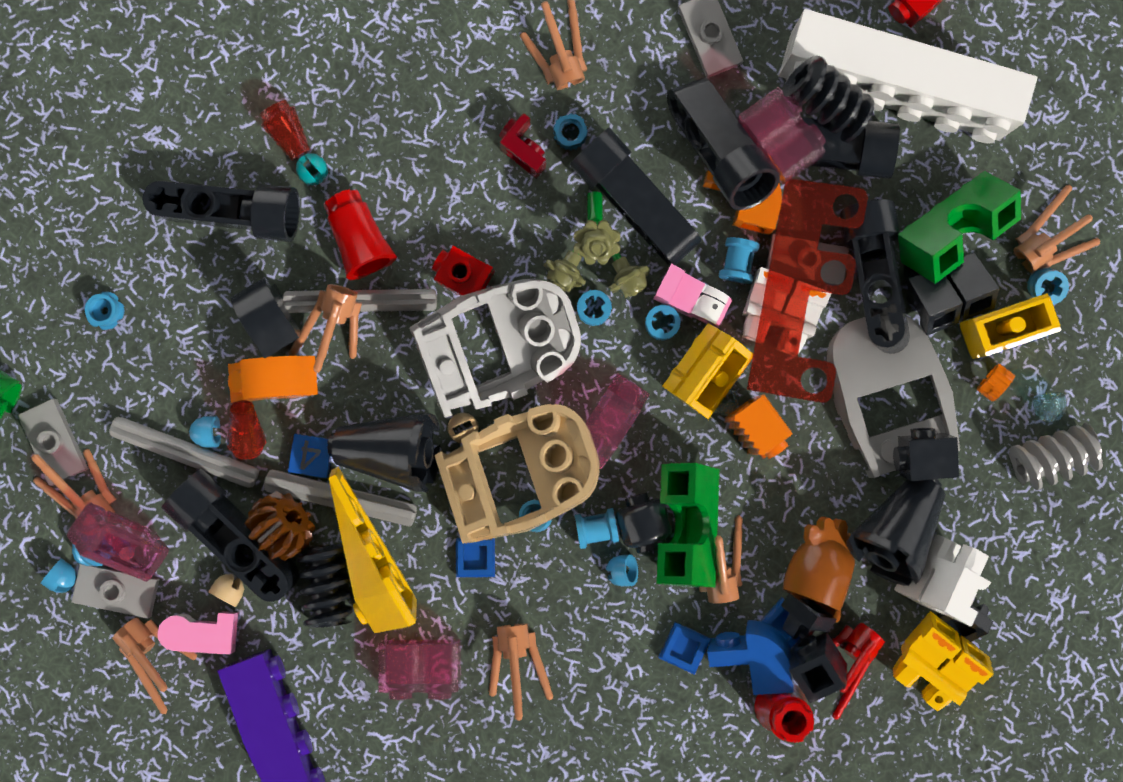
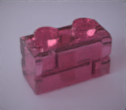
M91 502L86 504L67 533V537L75 545L76 550L81 556L145 582L152 578L169 552V548L152 529L111 511L106 512L104 508Z

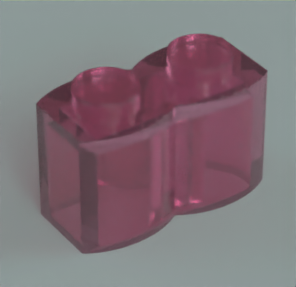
M777 87L739 114L738 121L756 146H759L779 173V181L784 185L823 157L825 153L823 145L826 143V140L816 125L811 124L808 126L801 118L799 113L803 110L801 106L794 104L795 96L791 94L789 97H785L783 91Z
M383 640L379 643V692L389 693V699L412 698V693L421 692L428 693L429 699L444 700L452 698V693L458 692L461 688V640Z

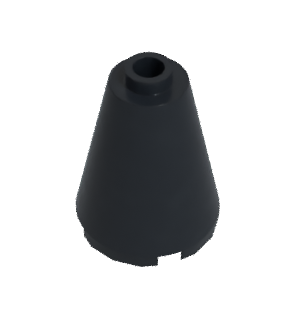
M419 413L339 426L328 439V454L332 456L336 465L416 492H427L429 489L425 484H433L438 471L435 455L440 452V445L434 448L433 430H440L439 422L436 416L431 413Z
M907 479L850 534L846 543L847 549L858 562L863 557L873 564L870 571L890 582L909 586L912 580H914L916 585L923 575L946 496L941 488V482L938 479L918 481Z

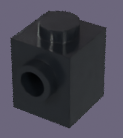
M914 428L910 430L911 435L898 436V447H895L893 450V461L895 469L900 471V476L910 481L959 478L957 437L946 433L935 434V428Z
M827 632L817 637L813 635L806 636L795 644L792 648L789 672L809 703L846 688L847 663Z

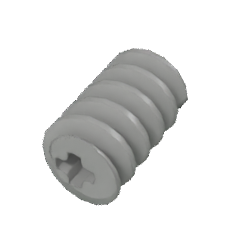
M1086 422L1082 427L1079 425L1072 426L1067 432L1064 430L1056 431L1052 436L1044 435L1038 441L1029 440L1024 443L1023 447L1014 445L1009 449V457L1017 480L1022 485L1030 482L1035 490L1042 489V477L1053 486L1058 482L1057 472L1060 473L1064 480L1069 481L1073 477L1072 467L1080 476L1087 474V462L1094 471H1099L1103 467L1102 448L1098 436L1090 424Z

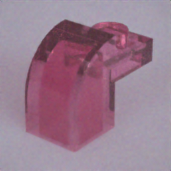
M618 373L585 422L598 454L600 469H603L650 395Z

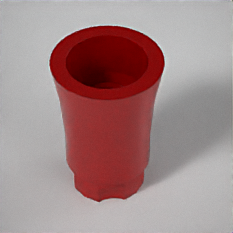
M348 189L341 191L324 202L323 205L328 214L327 221L338 245L347 279H361L390 266L397 259L396 254L383 237L367 203L363 202L358 190Z
M794 684V693L762 694L756 696L754 709L758 721L765 729L773 732L781 740L792 743L802 742L813 731V712L807 704L805 695L797 685ZM792 711L789 718L783 719L787 712Z

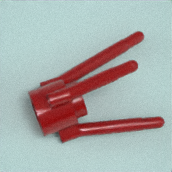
M859 623L854 630L846 625L840 634L832 639L836 647L846 642L847 645L843 650L855 660L847 673L846 688L840 690L843 695L832 715L835 720L840 718L870 663L885 644V641L875 631L863 623Z

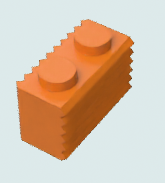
M764 394L749 399L727 415L724 423H730L729 429L734 430L733 435L739 436L738 441L743 442V448H748L747 454L760 455L762 459L766 457L771 459L787 448L788 444L785 440L793 434Z

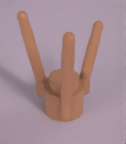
M567 0L574 56L571 50L565 51L554 16L547 1H543L541 7L557 54L550 57V66L527 33L523 32L520 34L528 51L543 71L547 84L554 82L557 90L567 88L569 82L576 85L585 80L583 71H586L587 67L582 54L575 0Z
M1066 185L1029 229L1016 238L1019 245L1014 248V254L1018 259H1026L1022 264L1030 273H1034L1041 268H1049L1056 263L1100 244V240L1095 238L1053 255L1057 252L1056 245L1093 220L1090 214L1084 216L1052 238L1045 233L1039 236L1036 235L1038 230L1072 191L1071 185Z
M333 284L327 285L326 291L320 290L317 303L302 327L299 338L293 343L288 356L297 355L323 310L322 317L327 320L313 370L316 373L321 371L336 323L345 324L347 318H350L349 357L351 359L356 358L358 317L362 306L361 302L356 301L358 294L349 288Z
M85 449L83 454L100 494L96 495L93 490H90L81 497L38 454H33L31 457L32 461L68 499L52 486H49L40 477H35L33 482L73 515L81 526L85 525L89 531H92L104 522V518L108 519L116 512L110 504L117 499L109 491L89 449Z
M736 516L732 571L731 567L726 566L723 539L721 536L715 537L717 559L716 587H699L700 592H707L709 603H727L740 598L738 587L742 586L740 569L743 519L741 516Z
M136 617L121 627L112 639L120 647L119 651L128 659L160 713L166 714L167 708L152 682L155 683L161 692L167 690V685L145 656L155 645L151 638L153 636L158 638L159 627L152 620L143 624ZM178 651L192 660L197 658L195 652Z
M527 623L515 624L514 626H498L497 636L492 637L493 658L489 695L494 697L497 693L503 651V658L510 659L514 715L517 721L523 718L518 658L527 656V648L529 649L546 699H553L550 683L536 646L535 632H528Z

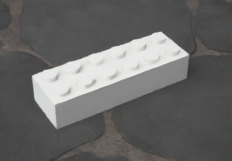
M804 9L791 32L779 72V77L788 79L793 71L804 61L816 55L825 58L827 65L837 68L839 75H846L851 84L858 85L863 93L872 96L874 99L873 111H881L885 107L898 111L897 116L906 121L917 122L921 118L935 122L934 127L938 130L951 133L957 132L958 129L972 133V139L982 143L999 141L1025 123L1037 81V76L808 9Z

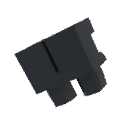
M975 253L967 256L964 254V263L936 284L906 265L904 266V278L908 286L906 299L910 304L913 303L920 316V325L927 336L959 323V319L965 321L995 308L1000 288Z

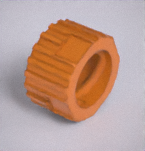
M997 364L986 375L987 379H983L978 385L977 391L994 402L1010 386L1015 375L1001 364Z

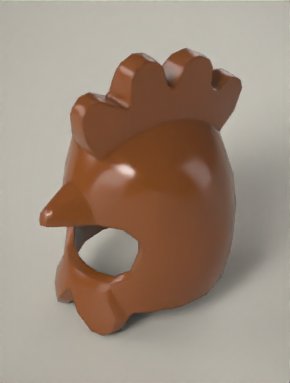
M823 516L817 520L816 526L812 524L805 526V542L794 553L788 565L782 590L813 599L837 619L835 623L840 620L841 608L845 602L852 579L855 559L847 549L846 541L850 533H847L848 526L846 521L842 519L832 520L829 517Z

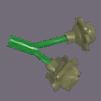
M597 191L588 193L587 222L583 229L573 234L574 240L577 243H575L572 251L568 250L563 260L552 261L547 259L543 266L548 270L547 281L557 285L563 291L570 292L573 287H582L586 283L577 268L582 257L586 264L592 265L598 261V263L605 265L612 256L614 260L612 265L617 274L614 278V284L608 287L612 293L619 291L624 298L635 296L647 287L646 277L650 270L648 266H631L625 256L621 257L619 253L620 245L617 243L621 238V234L612 229L607 220H603L602 194Z

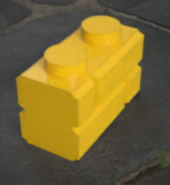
M1048 293L960 322V328L972 359L989 356L1061 331L1058 317Z
M707 323L700 335L694 339L692 346L679 364L671 371L670 376L662 387L693 410L709 419L755 355L735 338Z

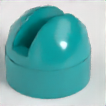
M309 153L301 156L298 160L296 173L305 184L318 185L327 177L328 166L321 156ZM309 160L312 166L320 173L313 177L304 167L303 163Z

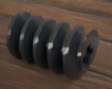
M816 55L804 61L793 71L784 85L783 94L785 97H789L797 90L793 100L794 104L801 106L809 100L805 109L806 113L814 115L820 111L817 117L818 123L824 125L830 122L829 131L833 134L842 131L840 138L841 141L846 143L854 140L862 132L874 110V99L872 96L863 93L858 85L851 84L846 75H839L837 68L827 65L825 58Z
M343 544L306 547L305 549H308V553L298 557L297 562L309 565V569L299 573L298 576L301 579L311 581V585L301 589L300 594L312 596V601L302 605L301 608L302 610L314 612V616L303 621V626L323 628L351 623L352 621L342 619L353 612L352 606L341 603L352 596L350 590L339 588V586L350 581L348 574L338 572V570L347 566L345 558L336 557L337 554L344 551Z

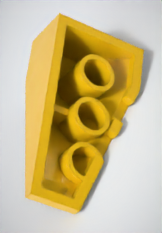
M338 466L331 470L329 483L353 596L356 602L353 604L354 612L363 625L369 623L374 633L409 627L416 623L417 599Z

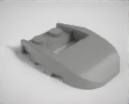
M521 279L459 296L409 327L435 394L437 405L445 418L452 416L451 409L472 404L475 410L492 406L491 403L510 397L515 400L527 395L529 388L543 380L548 383L571 367L578 356L581 345L580 329L570 299L557 285L538 279ZM487 304L510 372L475 386L452 318Z
M882 316L886 324V333L882 334L886 341L892 340V333L897 331L889 322V317ZM866 317L851 321L842 326L834 334L828 346L827 365L829 377L832 381L833 401L854 449L860 450L869 470H866L868 478H876L896 470L893 461V450L895 447H898V436L911 435L910 430L914 428H935V434L946 433L955 436L958 439V451H960L952 388L924 329L909 317H907L910 339L908 345L898 353L888 354L877 348L869 337ZM930 375L942 414L869 437L857 398Z

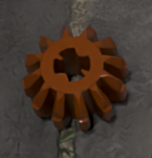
M278 491L268 494L263 499L260 498L253 504L252 509L248 512L249 518L244 523L252 531L248 538L256 540L259 544L258 551L265 549L271 559L279 557L284 561L294 557L297 553H301L308 547L309 542L313 540L312 532L316 528L309 521L312 514L302 508V501L297 503L293 500L290 493L282 495Z

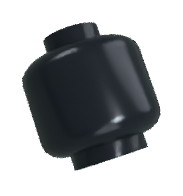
M647 492L626 498L627 506L621 508L616 514L624 545L629 548H635L637 553H643L657 549L658 543H666V538L672 534V525L666 505L661 504L658 498L649 499Z

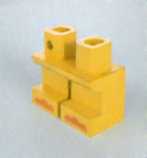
M931 611L901 646L902 656L893 667L894 678L905 687L910 688L920 676L929 682L921 691L922 698L936 711L944 708L952 700L960 706L971 688L978 682L983 685L994 675L990 657L962 635L959 637V633Z

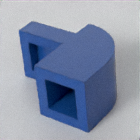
M747 620L746 635L740 636L737 632H724L718 634L716 638H711L707 652L709 667L749 665L753 695L794 693V678L789 672L791 649L785 637L773 626L761 621Z

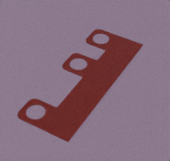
M786 178L747 390L825 403L831 399L836 377V367L831 362L798 357L810 290L844 295L851 290L856 261L851 255L817 250L822 224L847 228L860 227L864 222L868 200L867 192L864 189ZM849 194L857 199L859 210L854 217L841 219L833 212V202L840 195ZM831 260L840 261L847 270L845 280L835 286L826 284L820 274L822 266ZM809 368H819L827 376V385L819 393L807 392L802 387L801 376Z

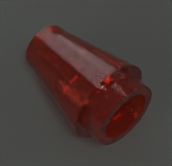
M287 100L279 101L259 114L263 121L261 124L263 129L288 155L291 161L298 159L299 155L311 151L295 106L290 107Z
M247 400L236 401L230 406L227 447L239 459H253L262 453L263 447L266 444V436L254 404Z

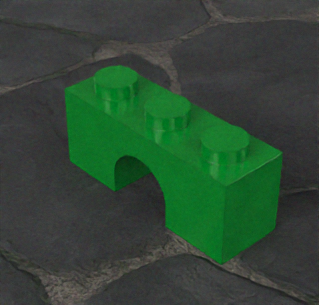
M983 171L944 201L936 204L921 218L906 226L898 234L901 263L936 284L964 263V233H979L994 240L1021 220V190Z
M699 463L662 464L660 503L666 504L672 509L675 516V533L670 543H658L657 584L682 587H716L715 537L718 531L720 469Z

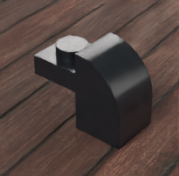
M265 277L231 297L232 306L240 322L264 358L299 338L300 329L283 305V295L277 285L273 284L271 286Z

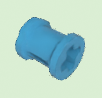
M727 238L725 246L728 249L724 269L719 271L718 277L723 280L743 284L753 283L754 276L750 273L754 253L759 250L760 244L743 238Z
M613 508L607 509L606 513L582 517L581 514H574L580 549L586 548L587 544L611 540L613 543L619 542Z

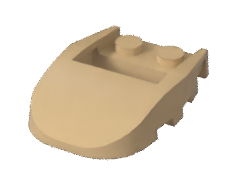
M546 404L529 408V412L514 416L506 414L494 419V424L480 432L474 431L462 438L463 446L449 454L439 452L435 455L462 544L530 531L586 501L593 493L599 478V458L586 423L575 411L559 404ZM518 438L542 509L502 524L478 453Z

